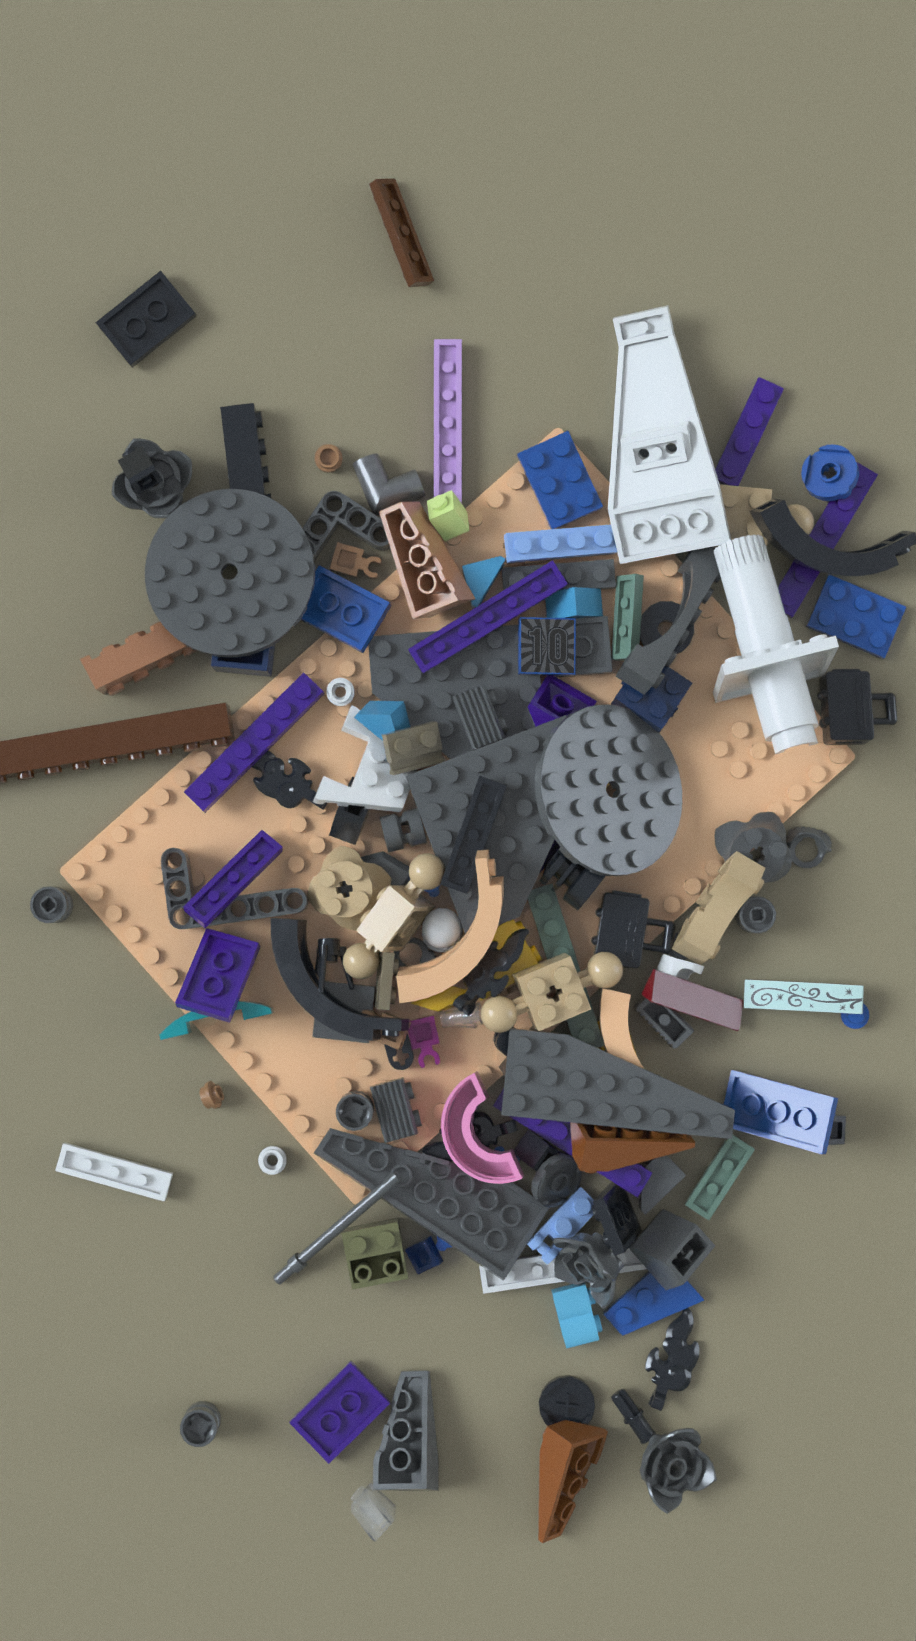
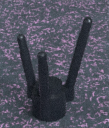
M318 939L315 971L319 977V994L324 992L326 964L337 963L338 957H340L343 965L346 947L340 946V939ZM344 969L349 989L353 990L355 988L353 979Z

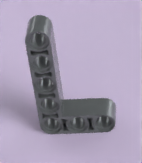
M338 491L327 492L303 526V530L312 548L314 562L338 526L352 533L374 549L385 551L390 548L388 540L377 542L374 539V534L377 531L385 530L381 518ZM334 499L342 502L341 509L336 512L327 509L328 503ZM355 515L364 516L366 518L365 524L361 527H354L350 523L352 517ZM316 523H324L327 526V530L322 535H316L312 532L313 526Z
M169 848L161 856V867L170 924L177 929L202 927L192 917H190L189 922L185 925L177 922V912L183 909V906L195 895L188 854L179 848ZM173 853H179L182 857V864L176 869L171 868L168 863V859ZM180 880L186 885V892L184 895L177 897L172 891V886L176 881ZM299 888L239 895L208 926L300 913L307 908L309 899L305 891ZM294 892L299 893L303 899L302 905L297 909H293L288 905V897ZM266 896L271 897L275 903L274 909L269 913L263 912L260 908V901ZM238 900L246 905V912L241 917L235 916L232 912V905Z

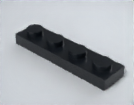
M479 776L441 885L468 894L476 873L475 857L477 850H484L507 785Z

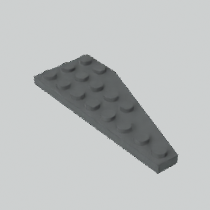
M510 1029L501 1115L732 1139L735 1110L731 1107L585 1043L569 1034Z
M332 1128L328 1130L314 1152L315 1155L370 1192L394 1171L398 1172L402 1177V1181L381 1199L501 1280H505L550 1208L542 1205L532 1195L512 1182L503 1184L483 1182L469 1176L455 1163L393 1147L386 1143L364 1139L361 1136Z

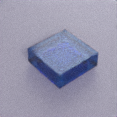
M431 1236L405 1249L417 1274L434 1268L444 1261Z

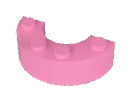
M478 1071L462 1080L453 1089L444 1105L441 1118V1132L445 1148L454 1163L466 1174L477 1180L495 1184L515 1182L522 1179L524 1173L513 1149L506 1151L491 1150L483 1145L475 1135L473 1126L474 1113L480 1103L489 1098Z

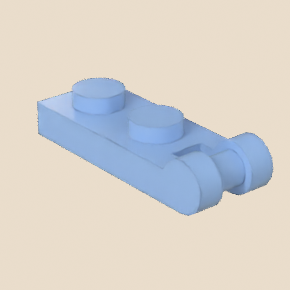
M578 1187L568 1200L535 1233L527 1245L532 1250L536 1249L542 1255L541 1259L546 1264H549L563 1248L556 1247L554 1243L549 1247L543 1241L548 1235L552 1240L554 1238L573 1237L594 1215L592 1210L594 1199L582 1187Z

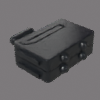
M833 669L819 679L820 692H818L817 698L821 702L822 716L819 726L823 731V742L825 745H864L874 739V725H895L897 723L895 694L891 692L871 693L869 672L860 671V669ZM872 700H885L886 718H873Z
M612 890V893L605 892L602 896L601 908H598L595 912L596 916L599 917L597 936H593L591 939L592 944L595 945L594 955L599 952H610L620 959L623 968H639L642 950L665 954L672 952L676 924L674 921L647 918L650 901L647 898H642L641 894ZM646 925L665 927L662 946L644 943Z

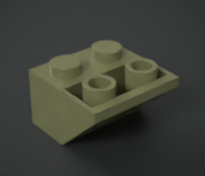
M398 1218L347 1227L342 1231L352 1290L408 1279L404 1244Z

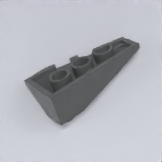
M401 1371L391 1402V1413L382 1431L384 1435L379 1451L376 1450L373 1460V1490L439 1491V1458L430 1371Z

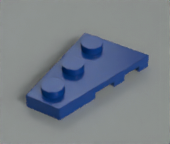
M647 1272L608 1307L603 1314L623 1336L700 1303L704 1299L688 1280L684 1285L665 1290L654 1276Z

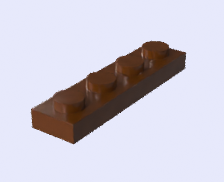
M375 179L369 186L408 287L428 286L434 282V278L396 179Z

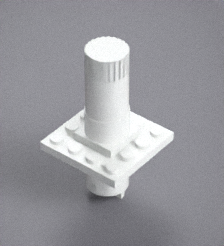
M747 535L729 540L716 547L714 555L736 629L735 635L741 656L728 658L721 665L713 690L715 703L752 694L765 740L772 742L775 754L783 753L784 750L798 745L809 744L811 746L818 744L814 729L819 724L806 680L821 677L826 673L839 648L836 636L827 638V635L823 634L811 638L810 642L802 644L801 640L794 641L764 538L760 535Z

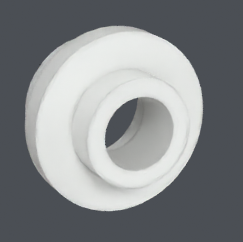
M336 678L328 684L326 694L332 704L345 706L353 700L355 690L349 680ZM339 687L345 688V696L337 697L335 694L336 689Z
M269 1146L260 1153L258 1163L263 1172L275 1175L285 1168L287 1157L281 1148ZM275 1155L278 1158V1163L276 1165L269 1164L268 1156Z

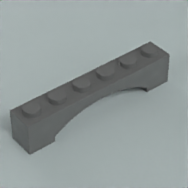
M713 547L689 551L678 569L683 578V593L680 608L672 626L656 641L643 647L637 644L628 654L616 674L617 678L643 695L651 687L656 689L665 676L661 671L664 666L669 667L677 656V652L674 651L676 645L681 646L690 633L686 630L689 623L693 625L702 612L698 607L701 602L705 604L714 591V589L710 588L712 583H718L721 579L714 555L715 548Z

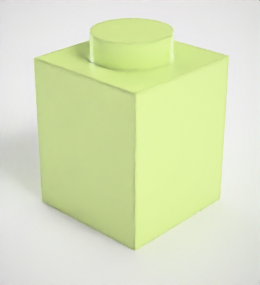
M452 490L427 501L429 521L444 541L470 531L468 513Z

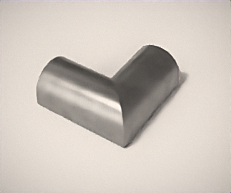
M377 453L365 456L353 463L370 509L376 516L380 515L379 511L399 502H412L425 497L423 486L415 469L389 480Z

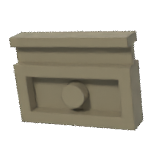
M435 721L382 734L387 762L390 765V775H398L445 761L441 752L443 748L438 723Z
M379 951L374 1007L380 1010H390V1004H395L396 987H392V978L397 976L399 959L394 958L395 953Z

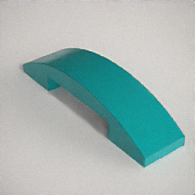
M239 1001L235 1009L242 1010L244 1020L274 1013L273 1007L250 1001ZM189 1012L167 1026L159 1034L160 1040L191 1033L189 1022L208 1016Z

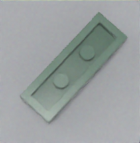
M629 574L616 576L611 660L625 661L628 654L640 643L644 575Z
M732 1135V1139H725L684 1204L702 1217L710 1220L755 1149L735 1135Z

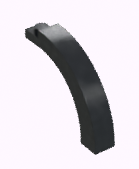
M772 499L750 511L764 537L781 554L805 568L827 574L865 576L889 570L899 565L896 556L911 551L910 547L916 544L915 532L901 531L868 548L855 551H837L820 544L805 533L793 518L785 500Z
M271 918L272 948L280 974L297 1002L316 1020L344 1035L370 1041L380 1040L381 1030L384 1036H399V1031L409 1030V1019L380 1017L359 1012L338 1000L325 985L324 992L319 994V977L313 967L307 947V920Z

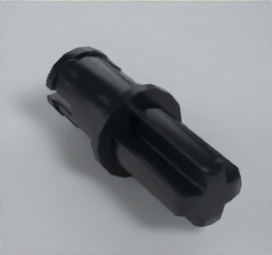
M625 1389L616 1391L611 1396V1399L625 1418L624 1423L630 1425L641 1444L649 1442L656 1432L643 1416V1409H638Z

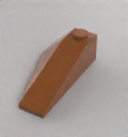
M570 1122L572 1156L579 1170L586 1173L608 1172L695 1148V1141L688 1134Z
M568 1420L549 1425L545 1429L540 1448L538 1540L541 1543L562 1535L576 1507L573 1499L581 1488L586 1487L588 1479L585 1478V1475L591 1463L596 1465L602 1454L608 1434L606 1429Z

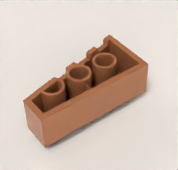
M399 502L379 511L413 619L430 618L475 600L473 593L436 529L429 521V517L420 502Z
M161 622L150 626V633L146 634L145 631L136 632L125 639L126 644L122 646L120 644H111L102 648L99 657L91 659L90 655H87L80 660L95 689L104 695L109 693L112 696L124 690V684L132 680L135 683L140 682L150 676L149 671L157 667L160 670L167 668L174 663V658L181 654L187 657L197 652V650H193L178 641L167 631Z

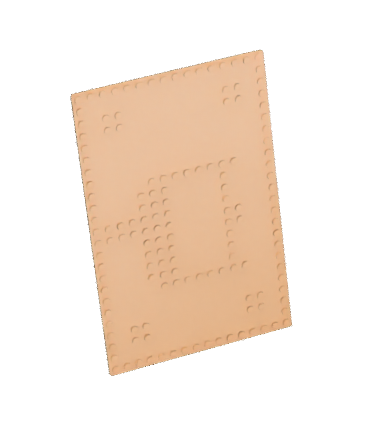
M555 428L539 443L564 433V431L560 428ZM575 445L603 508L558 529L611 525L608 514L610 482ZM518 461L465 508L468 513L470 531L447 541H444L441 536L440 538L463 576V565L498 556L506 557V551L503 548L504 534L549 530L550 527ZM618 553L553 559L555 564L614 559L615 580L616 576L644 575L641 616L650 605L660 601H673L681 604L683 578L678 569L682 562L675 554L620 564ZM525 562L505 563L502 568L531 565H525ZM547 563L532 564V565H544V564H547ZM397 569L371 592L392 605L374 636L438 631L472 610L471 603L467 602L430 618L413 619ZM502 569L482 603L503 591ZM616 588L601 590L603 616H608L611 654ZM712 595L705 604L701 602L698 607L702 612L694 623V635L691 643L683 652L677 654L669 668L692 682V685L677 706L678 710L673 717L669 718L664 728L660 731L661 736L674 756L682 785L681 818L672 843L655 863L644 870L623 876H605L578 911L563 900L568 889L565 884L555 891L581 971L587 968L588 961L594 955L595 945L592 944L591 939L593 936H597L599 917L596 916L595 912L598 908H601L602 896L605 892L612 893V890L641 894L642 898H647L650 901L647 918L675 921L698 900L707 884L711 885L714 879L719 875L718 870L725 863L715 846L716 828L729 821L749 822L754 815L760 812H774L781 822L784 823L855 759L854 752L847 745H825L823 742V731L820 726L814 729L818 744L811 746L809 744L798 745L784 750L783 753L775 754L772 742L765 740L752 694L715 703L713 690L721 665L728 658L741 656V652L735 635L736 629L732 617ZM545 600L503 626L518 625L519 617L547 618ZM669 622L660 623L658 626L659 633L663 636L672 624ZM324 633L231 716L235 739L228 740V745L221 747H212L211 743L200 745V750L189 753L60 869V874L174 1002H176L206 928L259 943L260 950L239 1001L257 1002L271 1006L274 1013L244 1020L242 1010L240 1009L235 1010L230 1023L212 1017L194 1020L192 1023L350 1201L356 1205L370 1191L315 1155L314 1152L330 1128L361 1136L364 1139L375 1142H385L375 1104L373 1117L369 1124L361 1130L352 1131L341 1126L337 1120L336 1107L343 1095L354 1090L363 1091L373 1101L370 1086L404 1077L405 1083L411 1082L415 1098L410 1099L412 1110L418 1109L422 1126L417 1127L418 1134L390 1141L386 1144L418 1152L439 1133L444 1105L453 1089L462 1080L478 1071L487 1090L504 1075L499 1066L507 1056L496 1048L493 1042L495 1032L489 1030L481 1019L482 1006L492 996L483 1001L478 999L475 1010L470 1016L465 1015L455 1006L449 1010L438 1012L413 1005L411 1002L400 1003L397 978L393 976L392 987H396L395 1004H390V1010H380L375 1008L373 1003V1011L380 1017L383 1012H387L396 1017L409 1020L434 1015L440 1044L432 1045L433 1049L439 1054V1064L436 1065L435 1058L432 1055H426L424 1057L425 1067L421 1068L418 1062L421 1049L418 1048L413 1049L414 1059L409 1068L405 1070L394 1069L388 1061L384 1044L376 1040H369V1043L312 1037L314 1017L294 998L287 988L276 964L271 940V918L307 920V947L314 969L317 959L318 939H340V946H345L347 950L356 943H364L366 941L361 934L355 930L341 927L329 915L318 912L310 901L303 912L212 925L206 928L177 929L170 924L161 867V856L167 849L179 848L184 850L190 859L194 895H196L245 845L263 830L283 846V852L239 895L299 888L304 890L308 896L310 882L320 872L324 859L339 846L354 849L360 854V857L384 851L407 866H410L412 860L420 854L430 853L435 855L424 824L423 828L427 843L413 847L405 844L404 849L388 853L380 817L396 814L400 817L403 811L417 808L411 790L401 812L370 809L356 845L329 836L336 811L339 807L336 803H328L323 810L307 799H304L295 808H285L276 799L266 796L258 790L253 782V778L262 777V773L252 767L206 813L184 793L303 672L325 694L268 751L284 762V772L286 775H290L293 771L291 764L288 762L289 758H296L304 762L311 769V773L306 774L305 779L312 780L311 789L317 792L323 776L346 786L349 785L352 776L355 777L368 742L341 731L351 705L361 710L369 701L381 700L372 694L369 647L367 646L364 653H361ZM612 660V673L557 678L596 700L595 705H611V702L623 686L621 684L622 680L617 678L616 674L624 661ZM540 675L541 684L547 675ZM336 678L349 680L355 690L353 700L345 706L332 704L326 694L328 684ZM339 687L336 689L335 694L337 697H343L346 694V690L343 687ZM815 710V714L819 724V721L822 719V717ZM442 753V757L445 758V761L450 760L445 754ZM427 766V767H424V768L417 769V772H418V771H421V770H423V769L429 768V767H431V766ZM609 785L606 788L607 794L610 797H612L613 793L616 791V788L613 789V787ZM409 825L401 826L403 835L411 833ZM179 853L170 855L168 863L171 868L176 869L181 866L182 857ZM545 868L539 873L532 890L545 886L539 881L543 876ZM552 876V878L547 882L546 885L552 883L554 885L557 881V878ZM179 880L173 884L172 891L174 895L180 897L185 894L186 885L184 882ZM440 886V893L436 897H430L426 891L422 892L421 895L435 906L433 910L448 908L457 914L446 886ZM294 892L288 897V905L293 909L299 908L303 903V899L299 893ZM266 896L261 899L260 908L263 912L269 913L274 909L275 903L271 897ZM527 899L520 917L515 918L514 921L515 923L521 921L523 926L529 930L525 941L529 947L533 945L536 947L542 958L538 963L546 961L547 958ZM240 900L232 905V912L235 916L241 917L246 912V905ZM183 908L177 912L176 919L179 924L185 925L189 922L190 916ZM421 925L413 937L423 941ZM646 925L644 943H651L664 931L665 927ZM463 930V933H462V936H461L460 940H461L462 937L465 935L464 930ZM408 943L403 951H400L401 961L407 966L420 964L421 948L415 943ZM435 952L436 958L444 954L440 952ZM338 957L337 963L326 964L325 981L348 983L340 957ZM377 971L366 979L352 977L353 983L376 987ZM463 979L453 985L468 990ZM516 983L506 987L498 996L507 995V988L516 985ZM593 984L587 986L586 989L589 997L592 996L599 989V987ZM551 986L552 990L546 996L551 998L555 996L557 990L553 986ZM181 1009L184 1012V1014L191 1012L185 1009ZM525 1012L518 1015L513 1027L529 1030L532 1027V1023L528 1013ZM560 1023L543 1029V1031L552 1032ZM402 1049L397 1050V1055L393 1056V1060L399 1061L400 1065H404L405 1059L409 1057V1054L403 1053Z

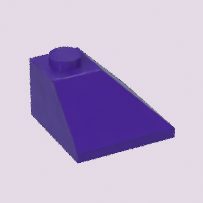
M547 675L529 703L528 709L536 727L562 716H567L577 710L595 706L597 701L557 677Z

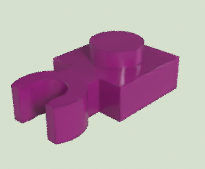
M434 1015L409 1020L411 1025L408 1033L412 1050L421 1049L418 1057L420 1067H425L424 1057L426 1055H432L435 1058L436 1065L439 1064V1054L432 1047V1045L440 1044Z

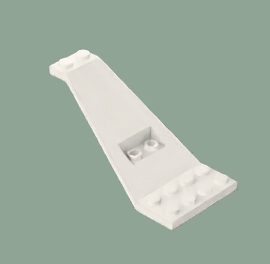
M669 305L614 317L613 323L619 351L608 514L620 564L722 545L731 540L722 493L675 337ZM667 444H675L677 450L674 452L669 451ZM646 449L649 452V456L642 457L639 451Z

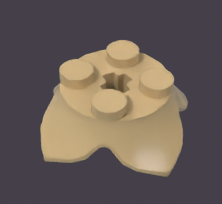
M339 846L326 856L320 872L311 880L308 889V899L318 912L329 915L341 927L356 931L361 925L360 919L362 915L374 907L378 901L376 899L377 895L384 887L391 885L392 878L381 866L364 862L360 854L354 849ZM344 881H346L347 885H352L353 891L349 892V897H346V894L341 893L340 890Z

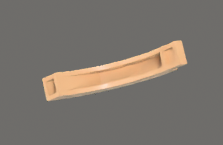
M477 850L475 857L479 900L478 910L470 928L455 946L439 957L417 965L399 967L396 978L400 1003L425 999L450 988L467 976L487 952L498 928L504 896L503 876L492 877L496 876L495 858L490 859L489 850Z
M601 988L599 1021L606 1052L644 1068L636 1056L629 1034L628 1009L631 994Z

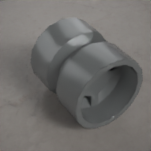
M417 808L403 811L400 817L396 814L380 817L388 853L404 849L405 844L413 847L427 843L421 816ZM409 825L411 833L403 835L401 826Z
M42 887L33 894L30 901V910L33 916L40 922L60 923L71 915L73 899L70 893L63 888Z
M755 896L749 897L734 917L737 925L742 930L750 933H763L773 926L776 920V911L769 900L764 897Z
M358 1090L349 1091L343 1095L336 1107L338 1122L347 1130L352 1131L361 1130L366 1127L374 1113V1104L370 1096Z
M198 1401L187 1409L180 1424V1434L188 1445L203 1447L210 1444L215 1438L221 1424V1415L218 1408L210 1402Z

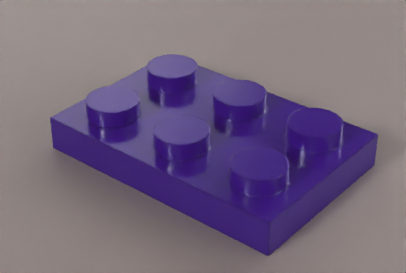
M206 928L176 999V1006L230 1023L260 950L259 943Z
M350 1361L289 1423L329 1464L390 1404V1400Z

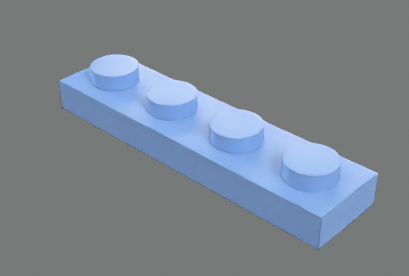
M611 525L504 534L507 563L617 553Z

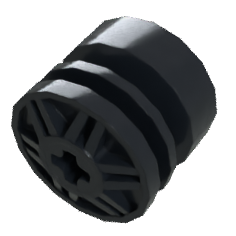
M558 849L546 864L543 876L539 881L546 885L552 876L556 877L557 881L552 886L551 891L555 892L565 884L568 889L563 900L578 911L605 876L591 873L589 869L580 864H574Z

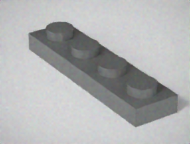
M614 559L556 563V566L568 583L563 589L572 587L601 590L616 588ZM544 565L502 568L503 590Z

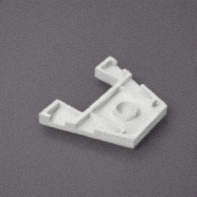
M351 705L341 731L368 742L351 787L323 776L313 802L316 804H324V802L336 803L337 806L348 807V805L365 806V809L401 812L410 791L405 776L417 772V769L398 775H390V765L387 762L383 741L354 718L360 710Z

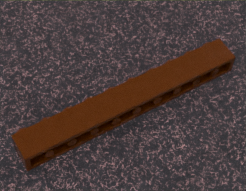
M225 702L0 741V784L7 783V778L17 777L18 780L35 778L34 774L45 772L46 776L58 775L62 773V769L73 767V771L86 770L90 768L89 764L100 763L101 766L115 765L118 763L117 759L128 758V761H139L145 759L146 754L156 753L157 757L172 755V750L183 748L184 752L197 751L201 749L200 745L211 743L212 747L228 745V740L235 739L230 706Z

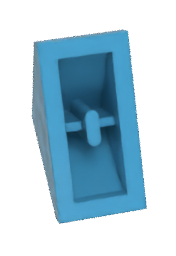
M498 556L462 566L464 579L475 597V600L470 601L472 609L479 606L484 600L505 564L506 559L504 557Z
M572 587L559 590L545 599L547 618L603 616L601 589Z
M369 701L354 717L382 741V734L411 727L404 701Z

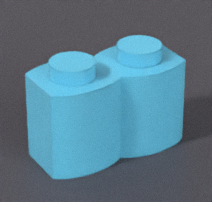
M585 1283L579 1285L570 1284L551 1289L566 1349L598 1341V1332L603 1331L599 1315L593 1316L591 1305L596 1304L591 1295V1290L586 1288Z

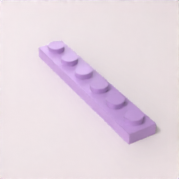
M434 339V497L452 490L462 504V339Z

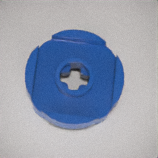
M831 444L818 448L819 451L815 452L812 456L810 454L806 458L801 471L802 480L809 494L822 501L848 498L859 478V467L854 456L850 454L849 450L840 445ZM830 467H834L837 474L827 479V476L823 475V473L828 472Z

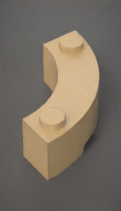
M737 851L731 855L718 870L719 875L714 879L711 885L708 883L696 903L700 907L693 911L689 919L686 918L672 949L699 965H702L708 959H714L720 950L718 943L733 917L752 894L756 895L762 888L764 880L761 878L765 867Z

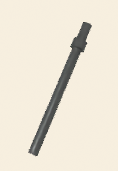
M394 1171L301 1253H295L287 1260V1265L273 1276L275 1282L281 1285L292 1274L303 1270L313 1256L402 1181L400 1174Z

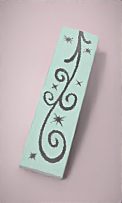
M745 980L744 1008L863 1014L864 986Z

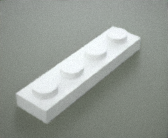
M66 1142L62 1145L55 1170L161 1201L166 1200L173 1173Z

